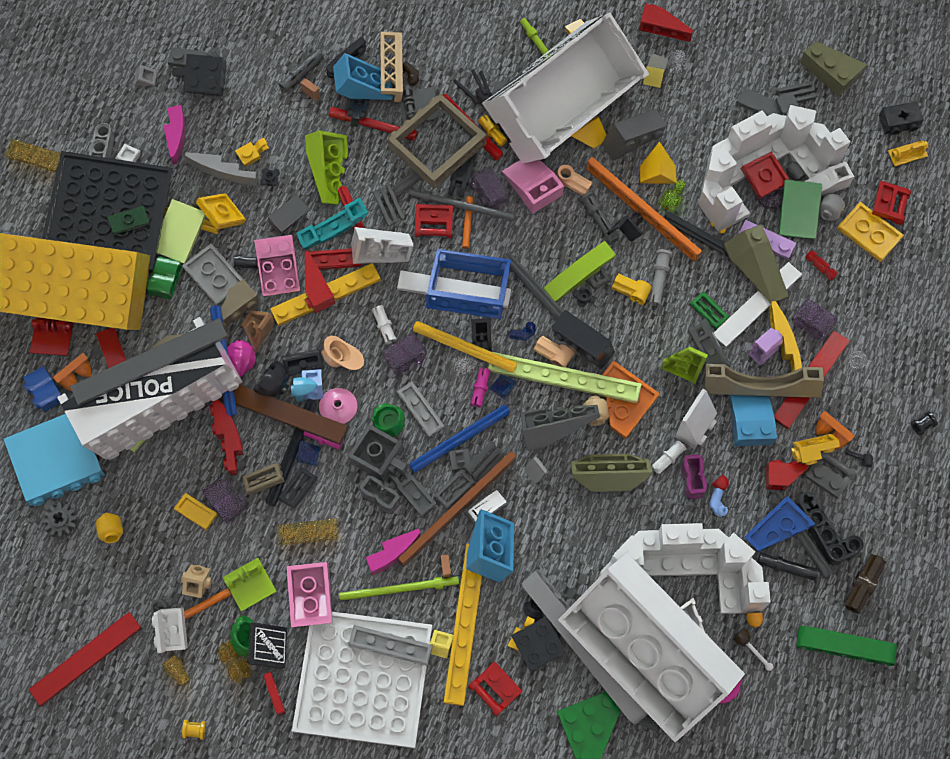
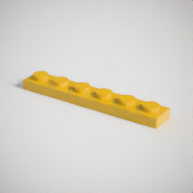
M371 263L327 283L333 293L335 301L381 281V278L374 264ZM306 293L270 308L278 326L314 311L312 308L309 309L305 303Z

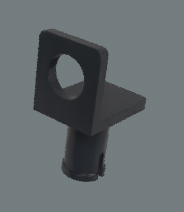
M634 213L631 218L626 215L610 228L607 235L620 229L629 241H634L643 234L637 227L643 221V216L637 219L641 215L640 213Z

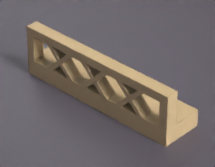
M380 32L381 94L394 95V102H402L403 95L402 33ZM384 38H394V43L388 45ZM389 51L394 55L391 60L384 56ZM388 66L394 69L391 75L385 71ZM391 81L394 84V88H385V84Z

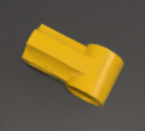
M619 273L612 285V290L628 296L633 302H639V305L645 304L652 289V286L643 280L635 281Z

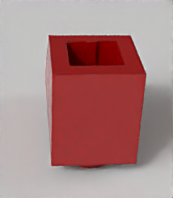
M772 460L768 462L765 467L766 490L785 491L805 473L808 465L802 464V462L797 463L796 461L783 463L781 460Z

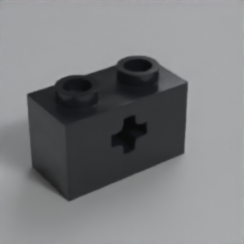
M918 101L883 107L879 114L884 134L891 133V135H896L906 130L913 132L918 130L924 121Z

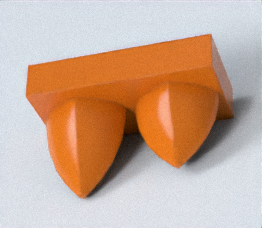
M84 353L80 354L52 377L54 381L63 388L72 391L70 386L78 383L72 371L83 377H91L92 370L87 356Z
M826 411L819 416L816 434L825 435L835 429L832 435L838 438L840 447H836L835 450L845 446L855 437L853 433Z

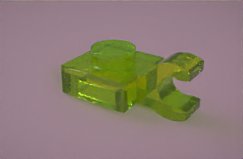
M679 180L673 190L667 188L657 204L674 213L683 200L680 194L685 188L686 183Z

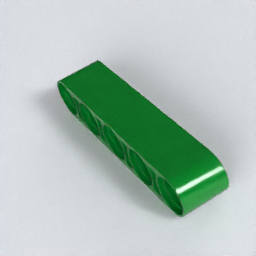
M810 626L798 627L797 648L802 649V647H805V650L820 653L825 651V654L840 657L845 655V658L861 661L866 659V662L881 665L886 663V666H895L897 644Z

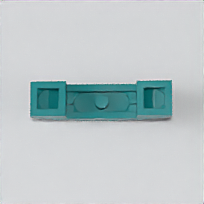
M361 197L344 206V210L318 225L313 226L311 224L297 232L296 235L303 249H309L333 239L364 219L369 212Z

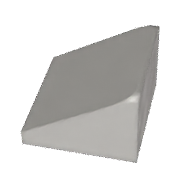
M652 54L648 66L663 69L665 72L669 60Z
M140 65L136 69L134 85L155 86L157 70Z
M536 456L524 469L535 484L544 479L548 472Z

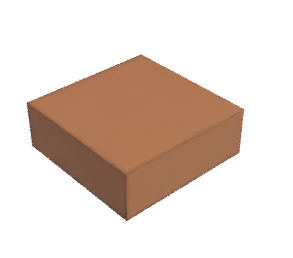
M307 79L301 82L302 91L317 101L320 97L319 87Z
M448 554L441 555L443 578H450Z

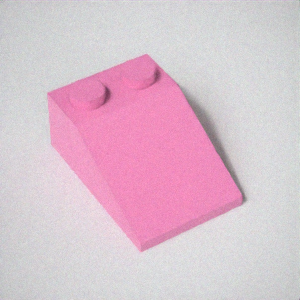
M328 563L286 566L291 627L332 623Z

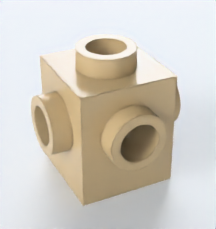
M190 565L187 572L184 571L182 575V594L202 598L206 589L211 587L212 577H209L210 568Z

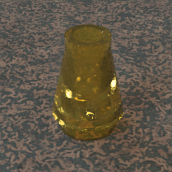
M176 655L162 664L164 667L163 671L180 686L190 680L181 659L177 658Z

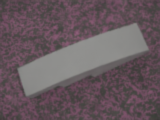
M185 152L187 163L207 174L239 184L258 185L257 172L241 171L239 164L224 162L222 155Z

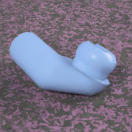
M714 488L709 505L715 515L722 517L728 513V508L724 507L721 502L724 491Z

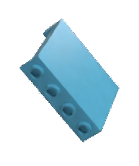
M66 414L4 438L23 495L30 506H40L49 498H59L64 495V492L79 490L83 487L82 485L89 482L96 483L101 480V477L105 476L96 453L82 446Z

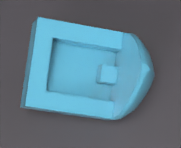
M305 377L293 378L294 385H291L292 397L295 396L297 402H304V395L315 390L318 384Z

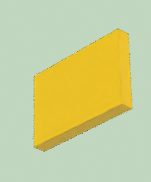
M861 202L856 205L837 227L839 231L879 262L889 254L904 236L884 219L873 215L872 210Z

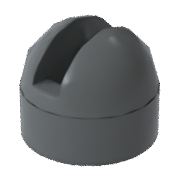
M162 599L155 600L151 604V612L153 614L162 609L157 606L158 603L164 609L169 608L168 603Z

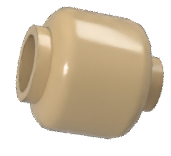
M591 396L584 402L583 406L598 405L600 417L590 422V425L599 426L604 424L609 418L607 401L599 396Z

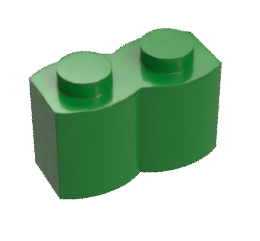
M158 256L155 261L151 278L147 279L146 289L149 295L172 299L182 269L180 261Z

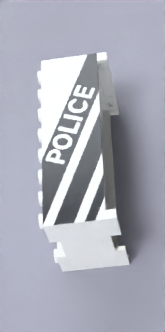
M609 12L586 21L482 104L494 122L501 125L511 140L510 146L522 164L548 157L551 151L640 79L648 76L649 73Z
M201 317L193 320L196 328L206 324ZM218 342L80 406L77 404L75 397L68 399L65 393L57 398L82 446L102 458L110 460L117 457L122 450H128L136 446L138 441L151 438L154 435L153 433L159 429L164 430L168 428L173 421L186 418L189 412L202 409L205 403L210 400L215 401L219 399L224 392L237 389L242 380L221 342Z

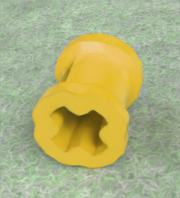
M185 719L182 728V738L198 737L200 740H204L206 722H189Z

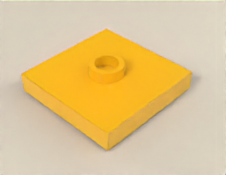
M226 193L201 197L196 201L216 230L242 225L246 221L245 217Z

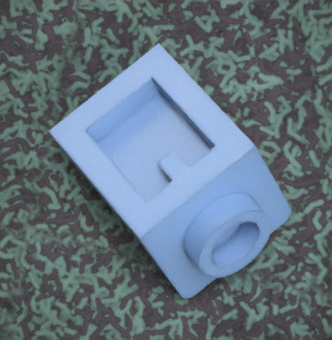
M321 369L302 371V377L309 378L318 384L315 390L304 395V400L323 398Z

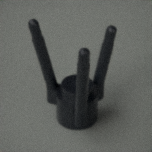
M471 70L479 86V89L475 92L476 97L456 79L453 80L476 105L480 103L481 106H484L482 103L492 96L482 70L479 73L483 85L475 70Z

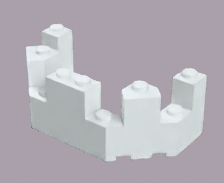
M790 105L786 116L775 113L766 116L762 110L732 126L728 138L712 147L698 205L710 222L712 221L719 233L750 215L741 198L731 187L746 178L740 169L743 165L772 151L777 160L789 155L793 162H796L806 174L805 178L808 180L827 168L840 164L850 144V140L840 128L830 133L825 125L815 123V110Z
M702 523L662 524L659 530L638 531L634 536L631 535L615 552L611 561L602 569L599 575L600 577L625 553H628L650 577L717 575L720 614L761 613L770 603L769 582L763 581L762 566L751 558L755 551L735 533L728 537L720 529H703Z

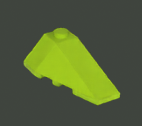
M320 130L305 135L306 154L321 201L324 204L338 205L340 197L337 189L342 186V183L339 181L340 174L345 172L342 163L343 159H347L348 156L347 135Z
M688 347L665 358L661 369L695 384L708 354Z

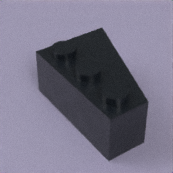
M567 310L563 311L551 327L554 332L553 336L556 339L566 342L573 351L579 352L585 359L601 370L615 353L611 340Z

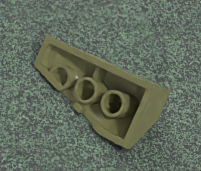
M761 224L744 230L723 244L730 261L735 266L737 265L743 272V275L756 285V289L770 304L772 301L778 302L789 297L770 241Z

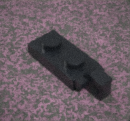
M350 99L348 116L352 119L351 126L358 127L359 119L366 117L370 99Z

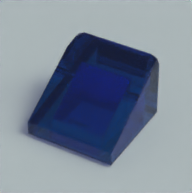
M500 374L489 389L505 400L515 388L516 381Z
M300 441L296 456L297 462L316 466L321 447Z

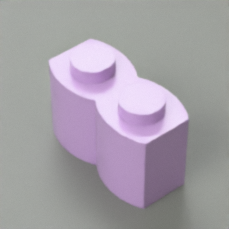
M770 328L752 344L749 356L759 365H762L779 350V346L783 342L781 333Z

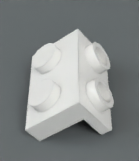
M184 608L160 609L154 612L152 626L155 628L154 646L157 648V652L163 653L165 651L187 649Z

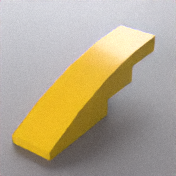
M772 301L769 306L771 328L781 333L783 339L780 345L782 360H790L791 372L802 368L799 349L785 315L777 302Z

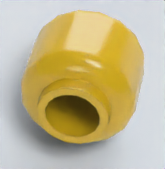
M104 513L96 520V531L101 541L114 543L123 535L122 522L118 515Z

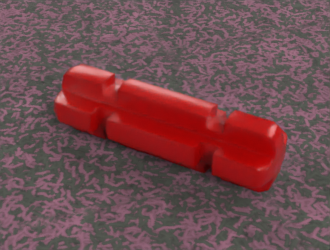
M814 250L809 251L805 258L809 262H813L812 265L822 274L825 273V277L832 281L838 275V272L833 268L831 269V266L820 256L818 257Z

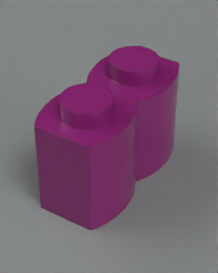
M700 454L686 455L681 466V473L685 480L684 493L687 499L702 498L707 488L706 478L703 474L704 462Z

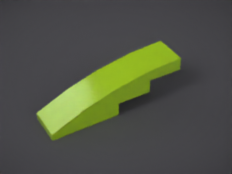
M606 241L602 242L559 274L544 287V290L557 302L584 284L585 280L599 272L602 266L616 258L615 252Z

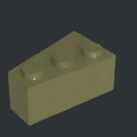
M817 41L803 52L800 60L803 66L838 96L863 75L867 64Z

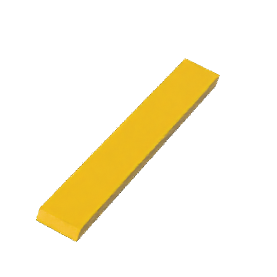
M466 544L444 696L445 704L464 706L482 580V575L466 569L469 544Z

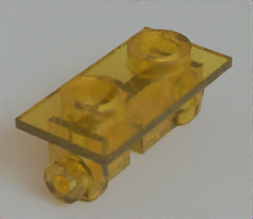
M230 641L225 644L222 642L218 648V657L228 667L230 678L239 684L243 677L247 679L252 675L250 673L252 670L245 658L237 661V658L241 656L234 651Z

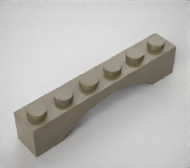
M244 279L228 290L226 299L221 307L225 330L228 324L241 319L244 312L253 310L259 302L257 294ZM183 334L167 335L159 342H157L155 345H153L152 348H155Z
M705 364L704 389L708 394L821 398L824 377L823 368L802 367L785 375L757 377L737 372L725 364Z

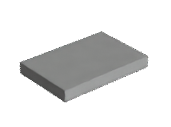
M212 244L182 265V268L216 306L222 304L226 299L228 290L243 279Z

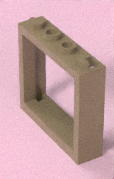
M439 94L436 98L433 97L423 109H419L414 117L406 120L400 129L393 131L389 135L388 147L435 189L486 144L487 135L443 95ZM441 107L468 131L473 138L432 173L400 142Z

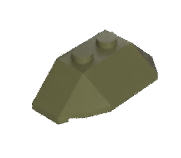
M589 454L579 458L577 461H571L572 477L591 492L631 491L652 475L650 460L631 454Z

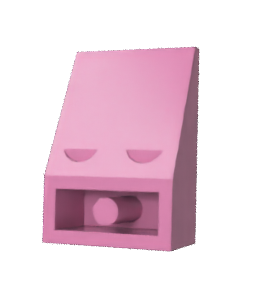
M519 160L502 171L504 177L532 214L563 196L564 185L555 173L540 160L524 164Z
M293 234L254 240L263 296L300 291Z

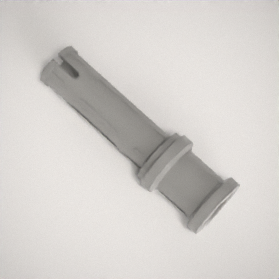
M665 249L656 251L657 260L653 266L655 276L649 304L654 306L656 304L661 306L666 274L670 271L669 262L673 256L671 251Z

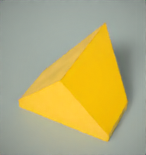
M595 116L571 136L595 149L602 144L606 133L600 118Z
M660 141L640 165V183H677L676 166Z

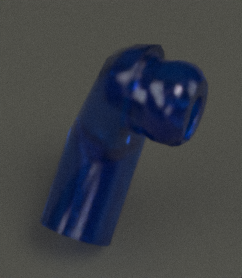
M526 323V327L521 331L511 329L509 339L528 340L536 332L535 323Z

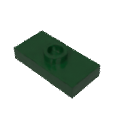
M144 206L107 216L113 236L150 225Z

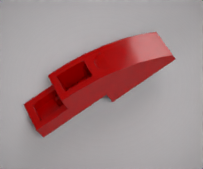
M217 399L212 401L213 405H210V414L214 416L215 423L211 424L213 435L216 434L218 440H221L222 451L226 452V459H223L224 469L228 470L230 476L238 475L236 456L244 455L241 439L230 414L227 415L226 408Z

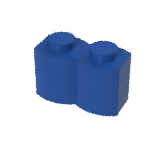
M44 365L23 377L26 382L23 386L28 394L32 393L35 397L32 401L37 409L41 408L46 412L60 403L57 397L62 394Z

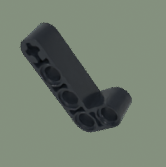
M806 491L798 497L795 504L811 520L812 516H816L820 523H815L816 525L808 530L830 565H838L856 556L863 549V540L858 536L853 535L840 540L813 493ZM802 501H809V504H804ZM821 534H827L829 541L823 540ZM849 542L856 545V550L850 549ZM831 551H836L839 554V559L834 558Z

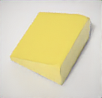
M647 66L646 70L649 75L644 78L643 84L660 88L664 70Z
M434 630L430 644L433 645L431 654L447 658L453 635Z

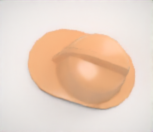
M328 336L324 340V349L321 355L329 366L335 368L343 366L350 370H358L364 365L363 355L352 345L337 336Z

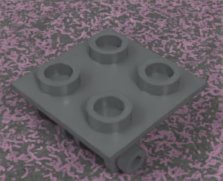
M410 85L403 86L402 102H400L403 123L414 117L419 109H423L435 97L433 87L412 90ZM438 111L434 112L425 121L439 119Z

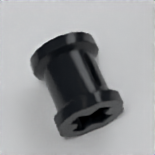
M929 411L918 420L914 419L911 421L912 428L919 436H922L929 428H934L938 425L937 419Z

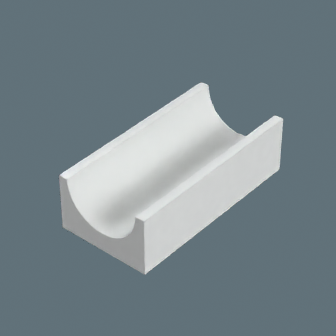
M625 553L611 565L558 619L674 742H677L720 703L745 675L628 553Z

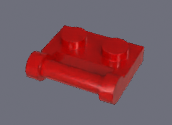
M880 181L872 214L892 220L898 225L904 224L905 208L911 191L907 188ZM896 195H899L900 201L896 213L893 212Z
M416 204L415 237H420L421 235L452 238L453 205ZM421 224L447 225L446 229L421 228Z
M495 661L468 686L471 691L474 690L493 710L492 713L496 717L523 692ZM483 681L503 701L500 705L480 685Z

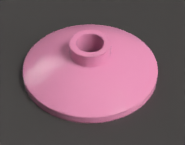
M334 388L327 391L323 398H321L319 411L321 416L345 424L355 416L357 400L350 391L343 388ZM336 402H341L339 407L334 406Z

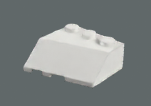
M355 227L351 242L353 264L408 262L413 249L411 237L409 234Z

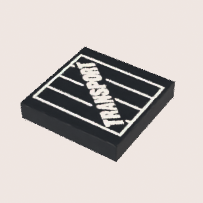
M256 622L250 623L249 665L284 669L286 666L287 628Z

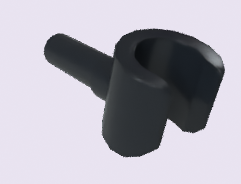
M850 450L846 453V455L862 460V466L871 468L873 465V456L871 454L862 455Z

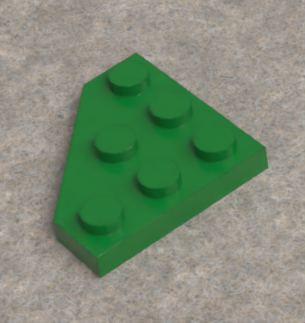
M607 692L557 711L575 759L602 758L621 711Z

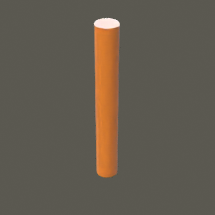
M467 196L466 202L473 204V197ZM465 210L463 249H469L472 211Z
M227 588L184 611L185 620L231 596L229 589Z

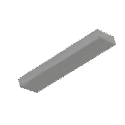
M356 625L353 626L348 644L351 647L428 666L433 647L431 644Z

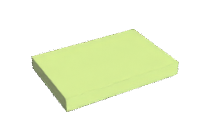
M172 199L163 220L157 253L185 264L205 221L206 215L203 211Z

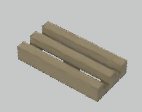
M277 462L242 476L246 494L250 496L285 482L280 469L281 465ZM276 470V472L265 476V474H268V473L273 472V471Z

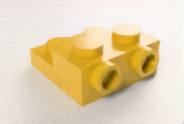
M832 434L793 442L794 448H791V453L797 463L802 462L806 465L817 463V460L822 459L821 451L823 453L833 452L836 447H840L838 438Z

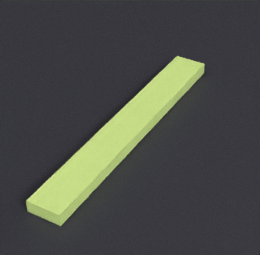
M500 353L496 354L517 363L516 370L511 373L490 363L488 369L493 373L636 404L638 403L642 386L641 383Z

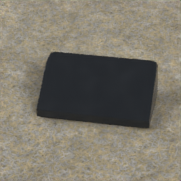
M320 348L282 356L283 364L287 368L289 376L302 374V371L324 369Z

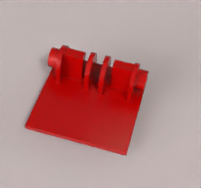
M36 317L31 322L34 331L30 353L68 356L74 322Z

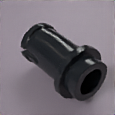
M241 254L235 256L234 267H238V269H257V257H244Z

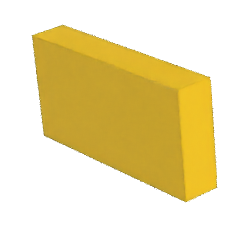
M187 493L182 496L174 507L175 511L206 531L218 515L215 511Z

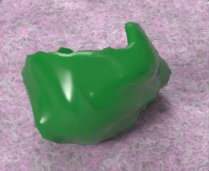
M382 403L373 409L371 420L374 427L392 437H398L405 427V414L401 408L396 405Z
M243 615L239 616L236 619V623L232 626L230 643L234 651L239 656L242 655L245 658L249 656L250 623H254V621Z

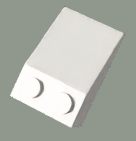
M705 389L701 390L690 407L675 438L693 449L697 445L702 446L707 438L704 434L708 429L711 431L717 422L715 420L717 412Z

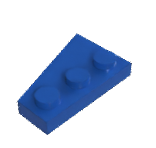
M786 496L745 536V539L758 552H761L816 524Z

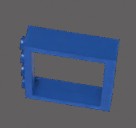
M437 249L426 294V308L501 319L511 260ZM440 268L503 276L499 299L436 290Z

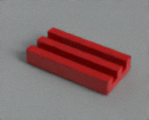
M271 672L264 674L263 677L276 714L279 716L286 714Z

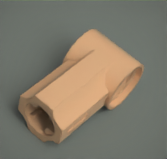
M562 165L558 169L557 177L564 187H568L581 196L588 193L593 182L574 172L573 168L569 165ZM566 174L568 178H564L561 175Z
M544 336L539 338L534 347L535 352L549 359L553 365L566 367L574 356V351L566 345H558Z

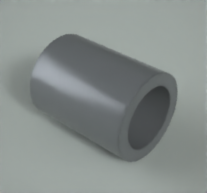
M796 162L789 165L786 169L794 181H801L806 177V174Z

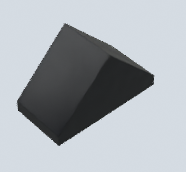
M471 318L472 344L492 352L491 318Z

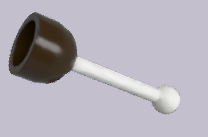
M745 628L732 638L739 645H747L762 661L766 670L771 671L773 669V664L768 663L749 643L750 635Z

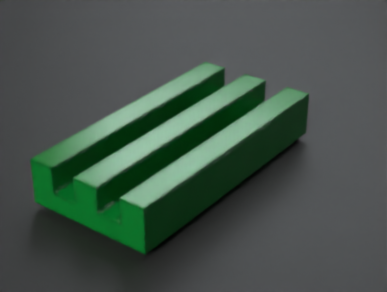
M704 291L689 304L703 319L706 318L710 326L715 331L730 318ZM703 298L722 317V319H720L700 299ZM696 303H698L714 320H712Z

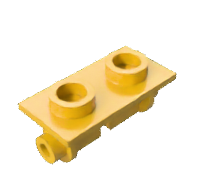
M922 140L888 150L887 152L895 167L928 157L926 152L928 143Z

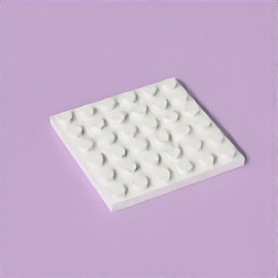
M332 612V623L309 626L292 732L415 749L427 666L351 647L348 644L354 625L430 644L432 625Z

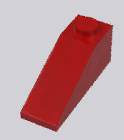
M645 3L639 26L640 31L687 42L691 41L693 33L691 28L663 7Z
M306 251L305 293L307 298L304 300L309 309L312 308L316 314L336 303L333 293L309 251Z

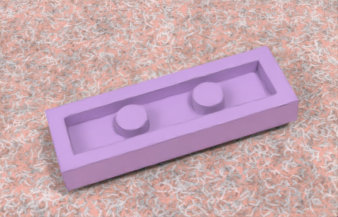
M745 220L739 234L758 225ZM763 228L770 241L773 253L788 260L796 242Z

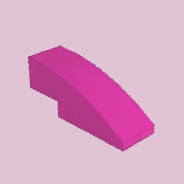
M182 105L167 108L170 124L163 125L173 165L177 164L185 141L186 123Z
M416 529L382 542L383 551L367 556L366 561L372 576L398 562V557L421 536L420 530Z

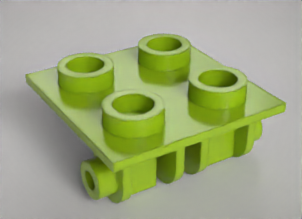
M259 558L223 577L241 612L277 592Z

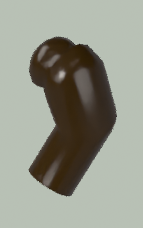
M405 61L402 64V68L408 73V83L414 86L419 82V71Z

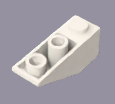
M843 162L827 168L804 182L822 183V197L849 187L854 175L847 162Z

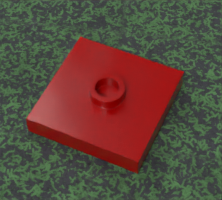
M772 151L740 168L759 199L783 188L784 180H790Z

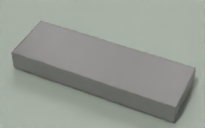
M413 381L396 391L428 438L445 428Z

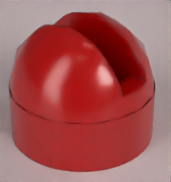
M722 474L712 485L714 488L724 491L729 486V480Z

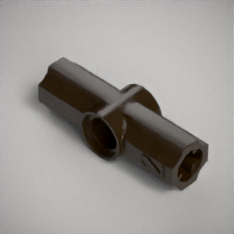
M871 554L862 571L856 576L855 579L857 580L855 583L853 582V588L843 605L851 612L860 614L868 597L876 589L879 582L878 578L887 563L884 558Z

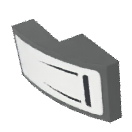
M496 488L469 507L464 514L475 526L481 509L495 514L505 508L509 502L499 489Z

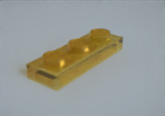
M12 139L5 155L7 158L57 173L61 153Z
M337 518L278 525L279 545L339 539Z

